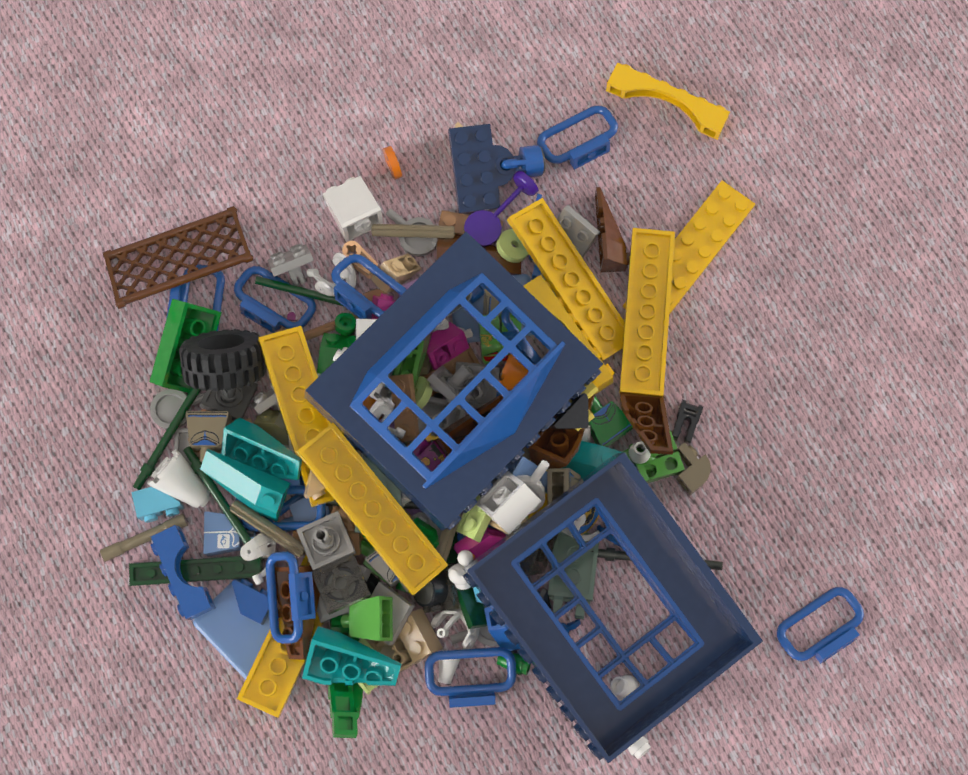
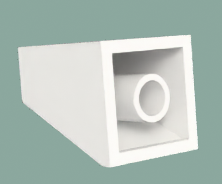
M361 176L349 178L344 184L332 186L323 193L324 200L346 242L371 231L372 224H384L381 209Z

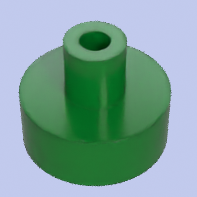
M350 313L337 315L334 325L335 330L341 335L352 334L356 330V318Z

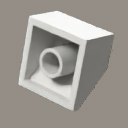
M507 471L478 500L476 505L505 532L510 534L520 527L521 522L528 514L536 510L541 500L524 482Z

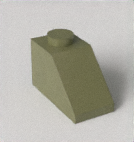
M267 409L257 416L253 422L254 424L258 425L281 444L289 445L288 432L281 410Z

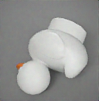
M462 550L457 557L459 563L453 565L448 570V577L455 584L456 588L464 590L470 588V586L463 578V575L466 574L463 568L475 559V555L469 550Z
M623 675L612 680L610 689L616 698L621 701L637 689L640 683L631 675Z

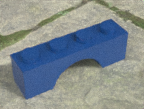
M174 525L151 536L153 541L151 548L156 556L159 555L162 562L159 564L164 576H168L171 583L168 584L172 596L177 597L179 602L177 609L180 615L188 620H192L215 609L216 607L208 588L191 586L181 574V559L189 548L181 527Z

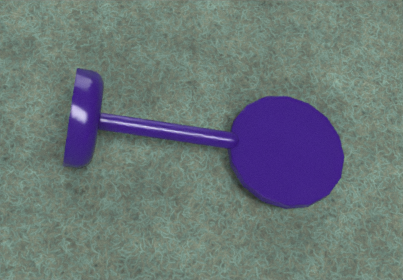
M517 171L514 174L513 180L518 188L494 213L486 210L475 211L466 219L464 232L470 234L481 246L491 245L498 240L501 235L502 226L497 216L521 192L528 196H534L539 191L536 183L524 172Z

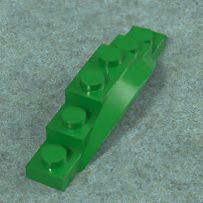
M343 615L330 619V630L340 632L359 641V638L350 636L349 628L342 627L341 617ZM332 683V685H328L333 738H356L358 735L357 720L360 716L363 689L358 683H353V685Z

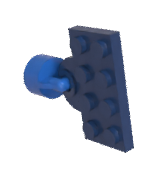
M490 124L448 129L459 213L499 208L501 205L498 187L507 184L517 171L524 172L530 178L542 176L545 172V157L539 145L520 147L519 155L513 156L507 148L501 145H493Z

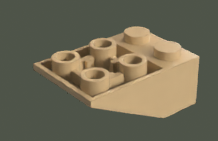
M423 609L411 612L394 645H388L384 641L366 639L375 651L401 663L400 672L428 658L433 652L443 649Z

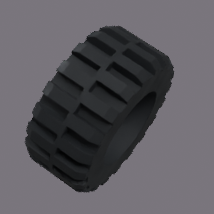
M225 329L201 333L198 336L190 337L189 340L186 339L179 349L184 382L194 389H201L203 391H227L234 388H243V386H249L254 384V382L260 381L267 370L261 346L258 342V337L261 336L248 330Z

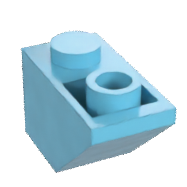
M153 487L131 492L137 518L141 521L144 520L145 523L158 520V516L163 515L162 511L164 510L166 516L170 517L178 515L180 513L179 509H185L184 504Z

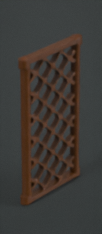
M235 206L118 249L103 252V258L106 262L115 297V305L118 309L126 307L127 304L241 263L253 261V255H251ZM233 217L235 224H228L227 219ZM214 223L219 225L214 232L207 230L208 225ZM224 227L231 229L227 235L219 234ZM194 230L199 232L194 239L187 237L188 232ZM236 231H238L240 239H235L231 237ZM205 234L211 236L208 242L199 241ZM174 237L179 239L176 245H167L168 239ZM216 238L223 239L220 246L211 244ZM185 241L191 243L186 250L179 248ZM228 242L236 243L232 250L224 249ZM154 244L159 246L156 252H147L149 246ZM196 245L203 246L200 253H193L191 251ZM240 246H243L245 253L239 255L237 250ZM163 249L171 250L166 257L159 254ZM208 249L216 250L212 257L204 256ZM135 251L139 253L134 260L127 259L129 253ZM177 252L183 254L178 261L171 259ZM220 253L229 254L227 260L221 262L216 260ZM143 256L151 257L146 264L139 263ZM188 256L195 257L196 259L192 264L183 263ZM117 258L119 261L113 267L111 260ZM155 260L163 261L160 267H151ZM200 260L208 261L205 268L198 269L196 265ZM123 263L131 264L126 271L118 270ZM169 263L176 265L170 272L163 270ZM135 267L143 268L138 275L130 273ZM184 267L188 269L187 274L179 277L176 275L179 268ZM147 271L155 272L151 279L143 278ZM115 274L123 275L122 278L117 282ZM161 274L168 276L167 281L157 284L155 282ZM127 278L135 279L131 286L122 284ZM139 282L148 283L146 289L137 291L135 287ZM119 289L127 290L126 296L121 297Z

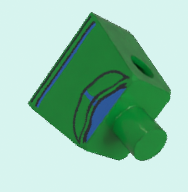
M594 397L591 407L594 418L588 422L591 425V436L595 444L609 447L631 431L633 427L623 411L613 401L602 406L597 397Z

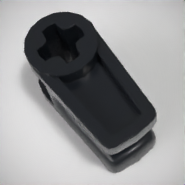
M682 399L672 435L674 440H677L682 432L683 422L687 420L689 425L685 431L684 442L690 444L703 406H695L686 403L687 400Z

